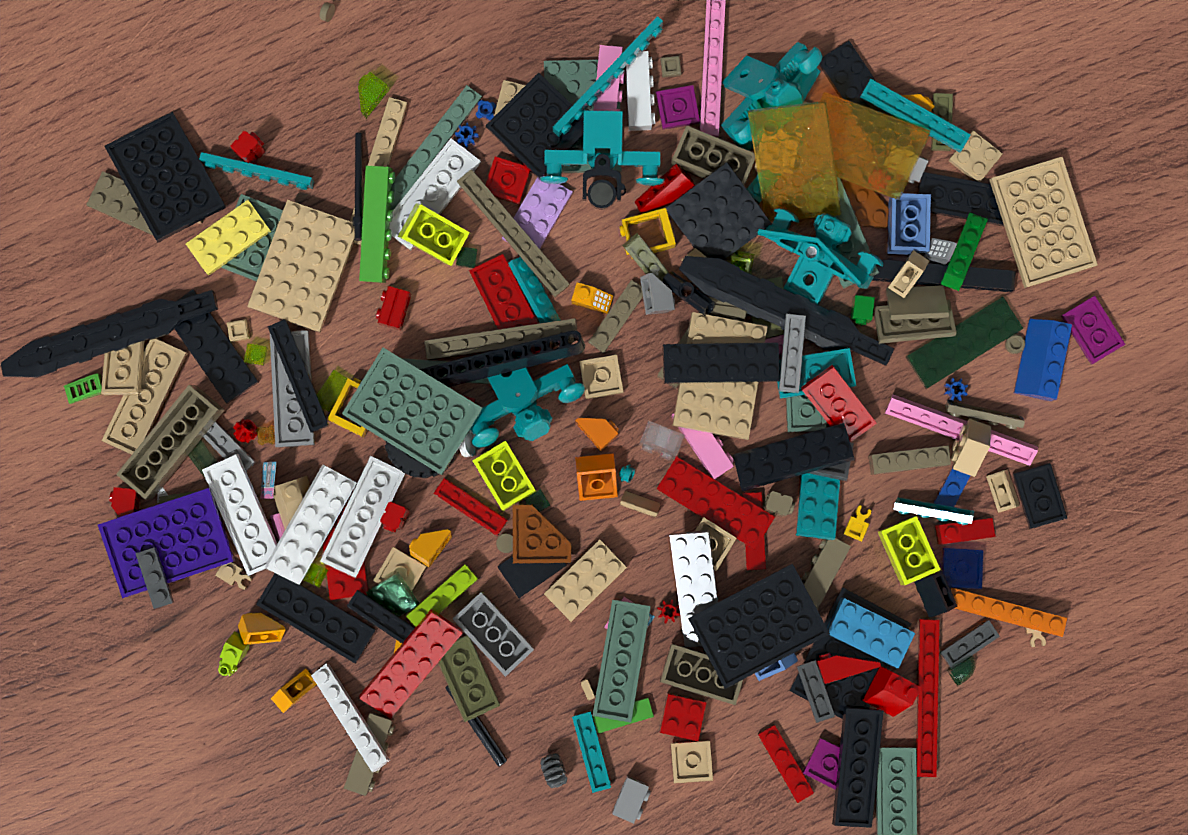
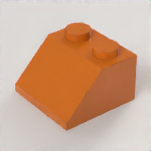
M577 418L575 420V424L600 451L604 450L618 437L617 431L619 428L611 420L609 422L606 419Z
M614 453L575 457L580 501L618 497Z

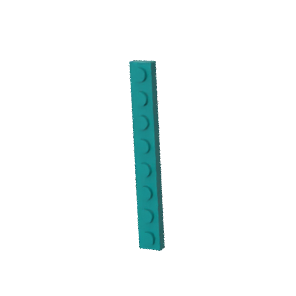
M657 16L553 126V132L558 137L562 133L566 134L571 129L572 125L570 124L575 119L578 121L584 115L585 108L588 105L591 107L597 101V96L601 91L603 93L606 92L611 86L610 82L622 75L624 72L623 68L627 64L631 65L636 60V54L640 50L643 52L649 46L650 39L653 36L656 38L662 32L663 20Z

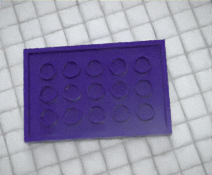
M211 488L98 524L122 598L147 590L136 557L138 552L154 547L157 548L168 583L235 561Z

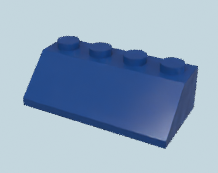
M1028 320L1024 340L1025 348L1021 354L1014 388L1015 394L1046 401L1057 399L1072 324L1054 320Z

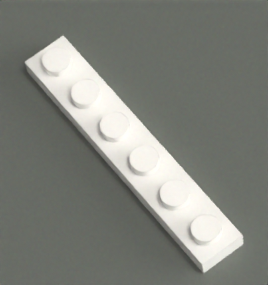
M329 664L322 666L311 675L370 770L376 772L389 762L390 759Z

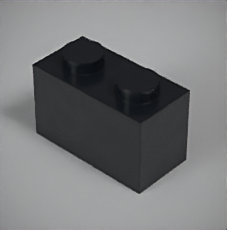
M943 571L914 581L929 618L958 607Z

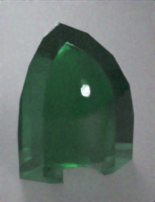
M972 655L953 669L947 670L957 687L973 675L976 668V660Z

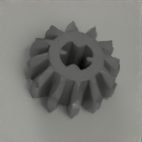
M557 753L549 754L541 759V769L550 788H558L567 783V773L561 757Z

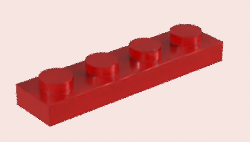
M772 725L758 733L760 740L796 802L799 803L813 795L812 788L776 726Z

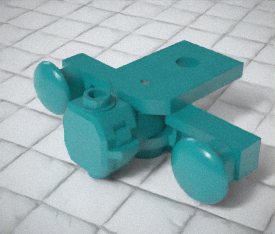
M568 364L535 381L532 380L526 368L512 371L509 377H503V374L488 377L498 400L483 407L471 428L472 433L476 435L472 440V444L479 448L493 444L499 436V431L496 428H489V426L494 424V421L511 412L516 416V423L513 428L518 437H524L525 440L529 441L540 438L549 432L552 417L548 409H542L540 406H537L536 399L554 390L556 392L561 389L558 399L563 403H571L578 400L584 394L585 386L582 383H575L576 380Z

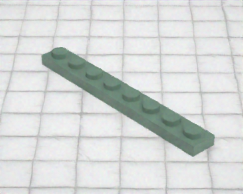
M466 85L395 178L391 190L394 192L393 203L391 202L390 210L393 211L447 142L454 136L455 132L458 131V126L464 123L482 99V96Z

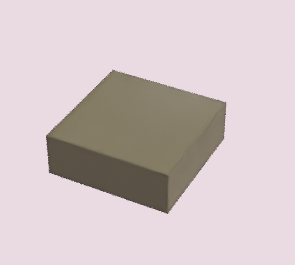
M679 56L660 58L662 78L681 76Z

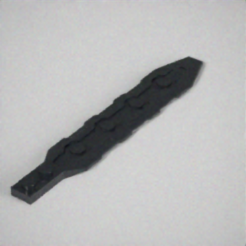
M684 256L679 270L704 294L745 310L747 314L758 319L767 320L780 326L782 330L785 328L786 314L806 316L804 338L815 342L816 345L828 351L850 348V351L884 366H887L894 351V348L860 333L849 317L834 310L825 309L799 294L790 293L764 278L760 279L742 271L740 267L718 258Z
M209 290L179 301L157 299L142 304L139 308L123 313L118 312L107 316L105 319L87 325L82 324L51 337L46 336L31 341L0 363L2 374L4 377L38 378L56 372L57 369L75 363H83L92 360L93 357L111 351L116 352L147 339L152 340L168 335L183 321L218 310L215 292Z

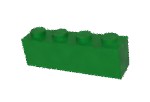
M969 213L941 285L957 291L960 290L988 219Z

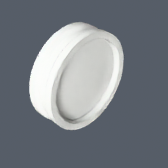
M471 430L459 447L464 457L475 456L478 451V447L472 444V440L476 435Z

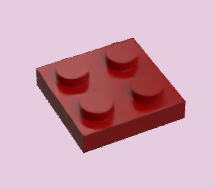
M495 156L485 186L495 197L520 205L530 170L524 165Z

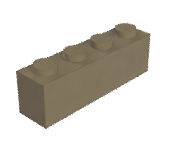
M949 445L868 456L871 475L951 465Z
M837 538L835 540H821L819 544L821 549L818 555L814 554L809 563L812 565L809 572L805 571L801 578L817 610L851 546Z
M371 712L367 724L386 753L389 746L386 743L387 738L392 736L396 726L393 724L394 719ZM358 749L344 789L366 796L369 792L373 791L376 781L373 779L375 773L379 774L380 769L372 772Z

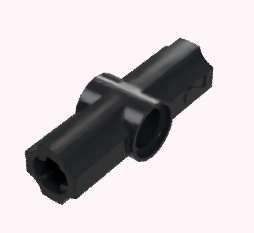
M673 271L665 275L663 283L686 304L692 306L704 316L713 311L715 302L697 290L691 283L685 281ZM691 291V294L686 296V293Z

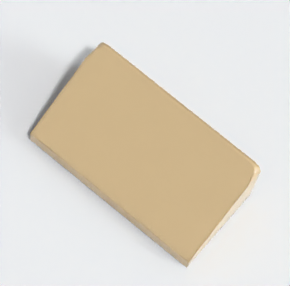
M1008 469L986 476L998 513L1020 506Z
M627 491L624 492L620 502L624 507L653 517L657 516L660 507L658 502Z

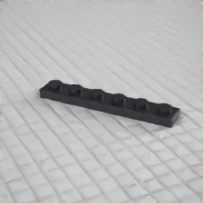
M284 319L268 326L310 433L330 426L287 320Z

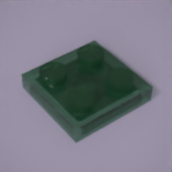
M399 572L365 592L368 597L398 617L420 604Z

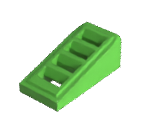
M96 373L65 385L64 388L69 404L100 395L102 375ZM92 381L95 382L97 388L95 390L93 389ZM86 383H88V387L90 390V392L88 393L85 387ZM80 385L82 388L83 395H80L78 386ZM71 388H74L77 397L73 398Z

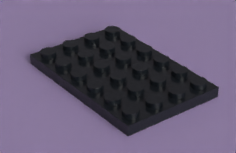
M173 112L104 146L157 243L226 208Z
M793 564L688 618L725 689L830 634Z
M843 587L839 591L824 621L827 627L840 599L845 598L908 630L912 623ZM830 635L814 642L802 663L820 659L819 655L830 652L831 655L880 662L881 667L888 670L891 666ZM879 667L824 684L834 715L843 719L844 707H870V704L864 702L863 699ZM797 673L789 691L808 701L799 673Z

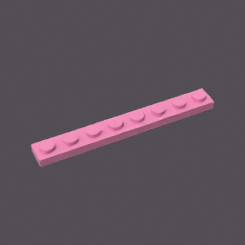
M706 0L700 131L714 137L719 136L726 0Z
M893 394L885 410V414L957 440L960 438L959 432L962 425H966L968 422ZM991 430L990 448L988 451L1030 466L1038 452V447Z

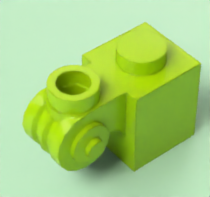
M236 631L225 642L220 655L222 659L219 661L218 671L222 676H232V674L237 672V666L247 654L250 644L243 645L241 635Z

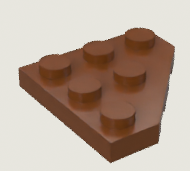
M835 166L859 225L886 229L888 224V207L855 168Z
M513 505V564L571 563V543L532 505Z

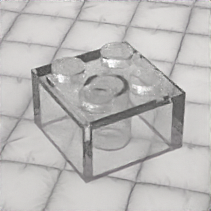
M648 421L639 445L642 446L641 450L651 454L653 451L660 453L659 457L670 461L671 458H676L685 435Z

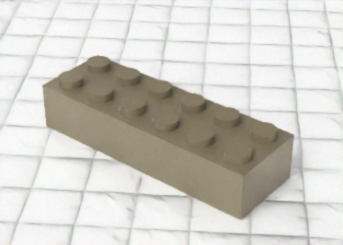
M188 385L116 475L144 499H153L225 409L198 386Z

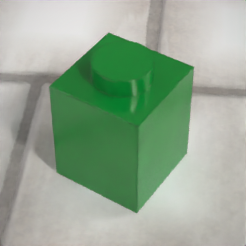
M855 295L852 301L850 320L855 321V324L866 325L871 322L875 297Z

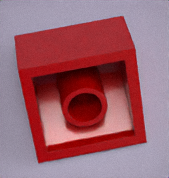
M879 667L863 701L894 717L913 705L921 687L884 667Z

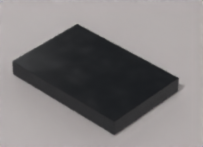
M1051 463L1012 474L1029 529L1068 519Z
M512 556L500 564L498 569L517 597L521 598L567 565L565 563L513 564Z

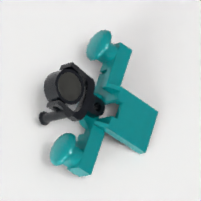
M584 111L583 151L545 150L547 172L546 176L540 177V180L547 184L565 183L568 181V178L562 177V166L587 165L588 160L591 169L583 173L582 200L586 201V196H588L591 206L599 210L611 207L616 197L617 202H621V196L626 193L625 185L621 183V173L612 170L617 163V159L618 165L642 167V178L636 179L638 184L656 186L664 182V179L658 178L660 152L622 151L623 111ZM595 148H610V153H595ZM603 159L606 164L600 165L599 161ZM607 176L616 179L617 187L615 188L607 180H596L590 185L587 193V180L591 177Z

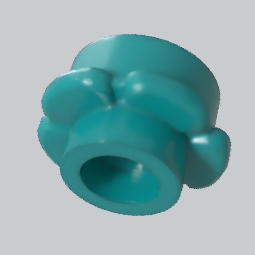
M630 464L621 468L619 472L621 482L626 481L630 483L633 479L635 469L630 467Z

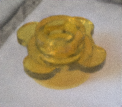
M274 426L257 428V442L259 445L266 443L275 444Z

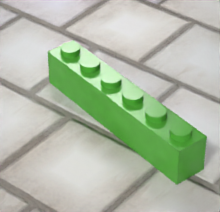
M366 166L359 281L386 283V279H389L390 270L387 268V260H390L391 250L388 248V242L392 238V231L389 229V225L393 219V211L390 208L391 202L393 203L394 192L391 190L392 183L395 182V172L390 167Z

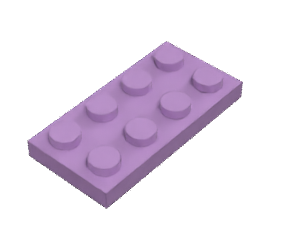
M537 178L513 219L540 249L573 192L560 184H547Z

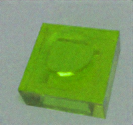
M247 343L244 362L264 366L268 347Z
M312 563L302 580L320 587L328 570Z

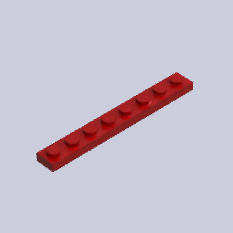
M919 619L917 685L921 687V690L917 695V777H937L940 620Z

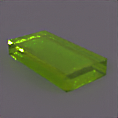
M335 370L332 371L317 394L322 408L328 412L336 403L348 379Z

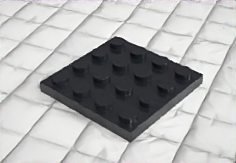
M538 72L485 127L540 180V177H543L547 172L545 150H570L583 137L584 115L578 121L575 119L570 124L572 127L566 134L562 133L558 137L553 132V126L573 105Z
M728 162L666 207L667 212L693 247L707 258L725 260L758 235L759 229L765 230L769 225H772V222Z

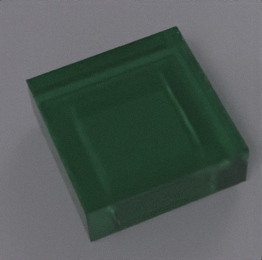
M462 247L457 255L456 266L475 268L478 250Z
M541 489L524 499L527 505H532L539 512L551 506Z

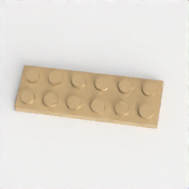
M158 339L149 341L143 356L140 394L123 395L102 439L103 442L131 455L135 452L150 433L188 353Z

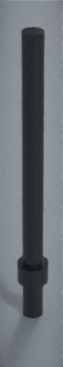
M355 133V213L352 223L355 241L362 240V133Z

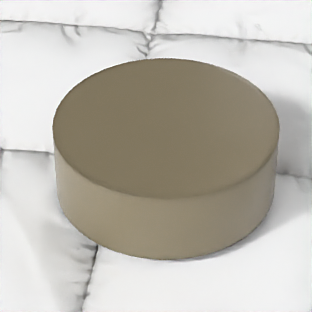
M329 2L324 3L320 10V19L329 22L334 15L335 5Z
M1011 335L1005 341V348L1011 354H1018L1024 350L1025 341L1020 335Z
M502 534L498 537L496 545L499 551L503 553L513 551L512 535Z

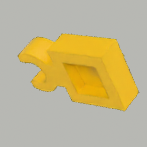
M861 505L856 508V518L850 516L843 533L862 542L869 526L864 521L871 515L870 509L867 510L865 515H862L860 513Z

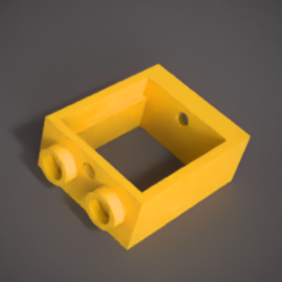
M666 208L622 219V225L619 226L621 236H625L627 242L631 238L628 226L659 218L666 243L650 247L651 251L657 253L675 248L676 246Z
M354 378L353 381L347 379L327 420L364 438L368 431L366 428L359 427L337 416L351 386L358 388L362 382L357 378Z

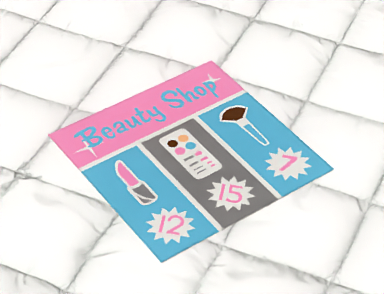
M276 462L263 463L260 499H273Z

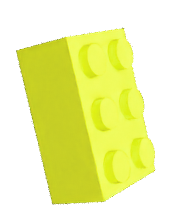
M416 203L398 237L441 262L452 266L470 232L425 206Z
M506 441L472 460L502 511L536 492Z
M917 516L878 531L901 585H907L941 570Z

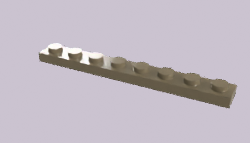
M472 169L457 180L459 186L554 297H557L570 286Z
M574 318L426 340L427 360L493 351L568 331H577V323Z

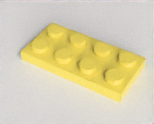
M247 200L191 239L186 245L207 275H211L266 236L271 230L251 202Z

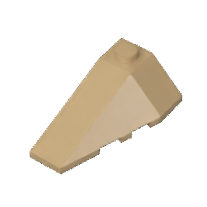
M307 476L274 486L273 496L285 530L310 487Z

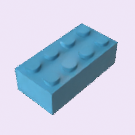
M845 598L840 599L827 626L830 636L898 669L915 635L914 632Z

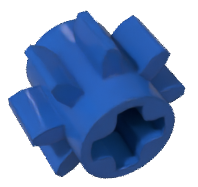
M468 123L463 127L459 125V132H455V136L460 137L457 141L458 144L463 142L466 148L468 144L472 143L475 145L474 138H479V135L474 133L476 127L473 126L471 128ZM466 132H469L470 134L468 135V138H464Z
M952 378L950 379L951 385L944 384V387L947 388L944 395L948 394L950 396L949 401L956 398L959 402L962 399L961 395H968L965 392V388L968 385H963L962 379L955 382V379ZM955 386L958 387L957 390L959 391L956 394L954 393L955 390L953 389V387Z

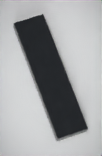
M359 590L356 591L347 604L348 608L400 643H403L415 629V627Z

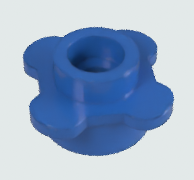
M480 100L476 117L479 119L487 118L490 121L494 117L495 103Z

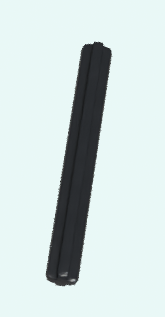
M447 685V686L445 687V689L447 690V692L449 693V695L451 696V698H452L453 701L455 702V700H454V698H453V696H452V694H451V691H450V689H449V687H448V685ZM477 716L469 720L468 723L497 766H502L506 763L507 758L480 718Z

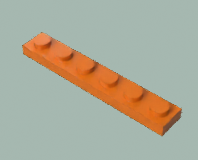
M951 588L958 606L954 609L1060 637L1064 635L1067 622L1065 617Z

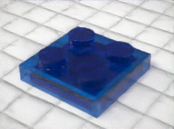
M943 548L942 571L949 587L982 589L983 550Z

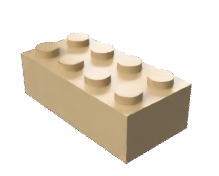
M599 540L544 595L572 622L627 567Z

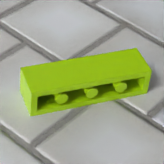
M465 564L406 617L417 627L431 609L440 614L478 581L479 578Z

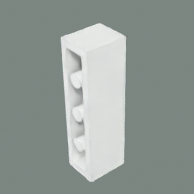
M639 51L636 54V60L631 65H626L629 131L651 130L652 124H655V113H651V106H654V94H650V87H653V76H649V69H652V57H648V51Z

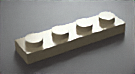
M632 280L629 282L588 343L605 353L643 298L640 285Z
M949 400L946 401L945 408L952 416L960 417L964 415L968 416V419L975 421L983 419L992 425H998V423L1006 424L1005 426L1010 429L1024 427L1025 420L1022 416Z

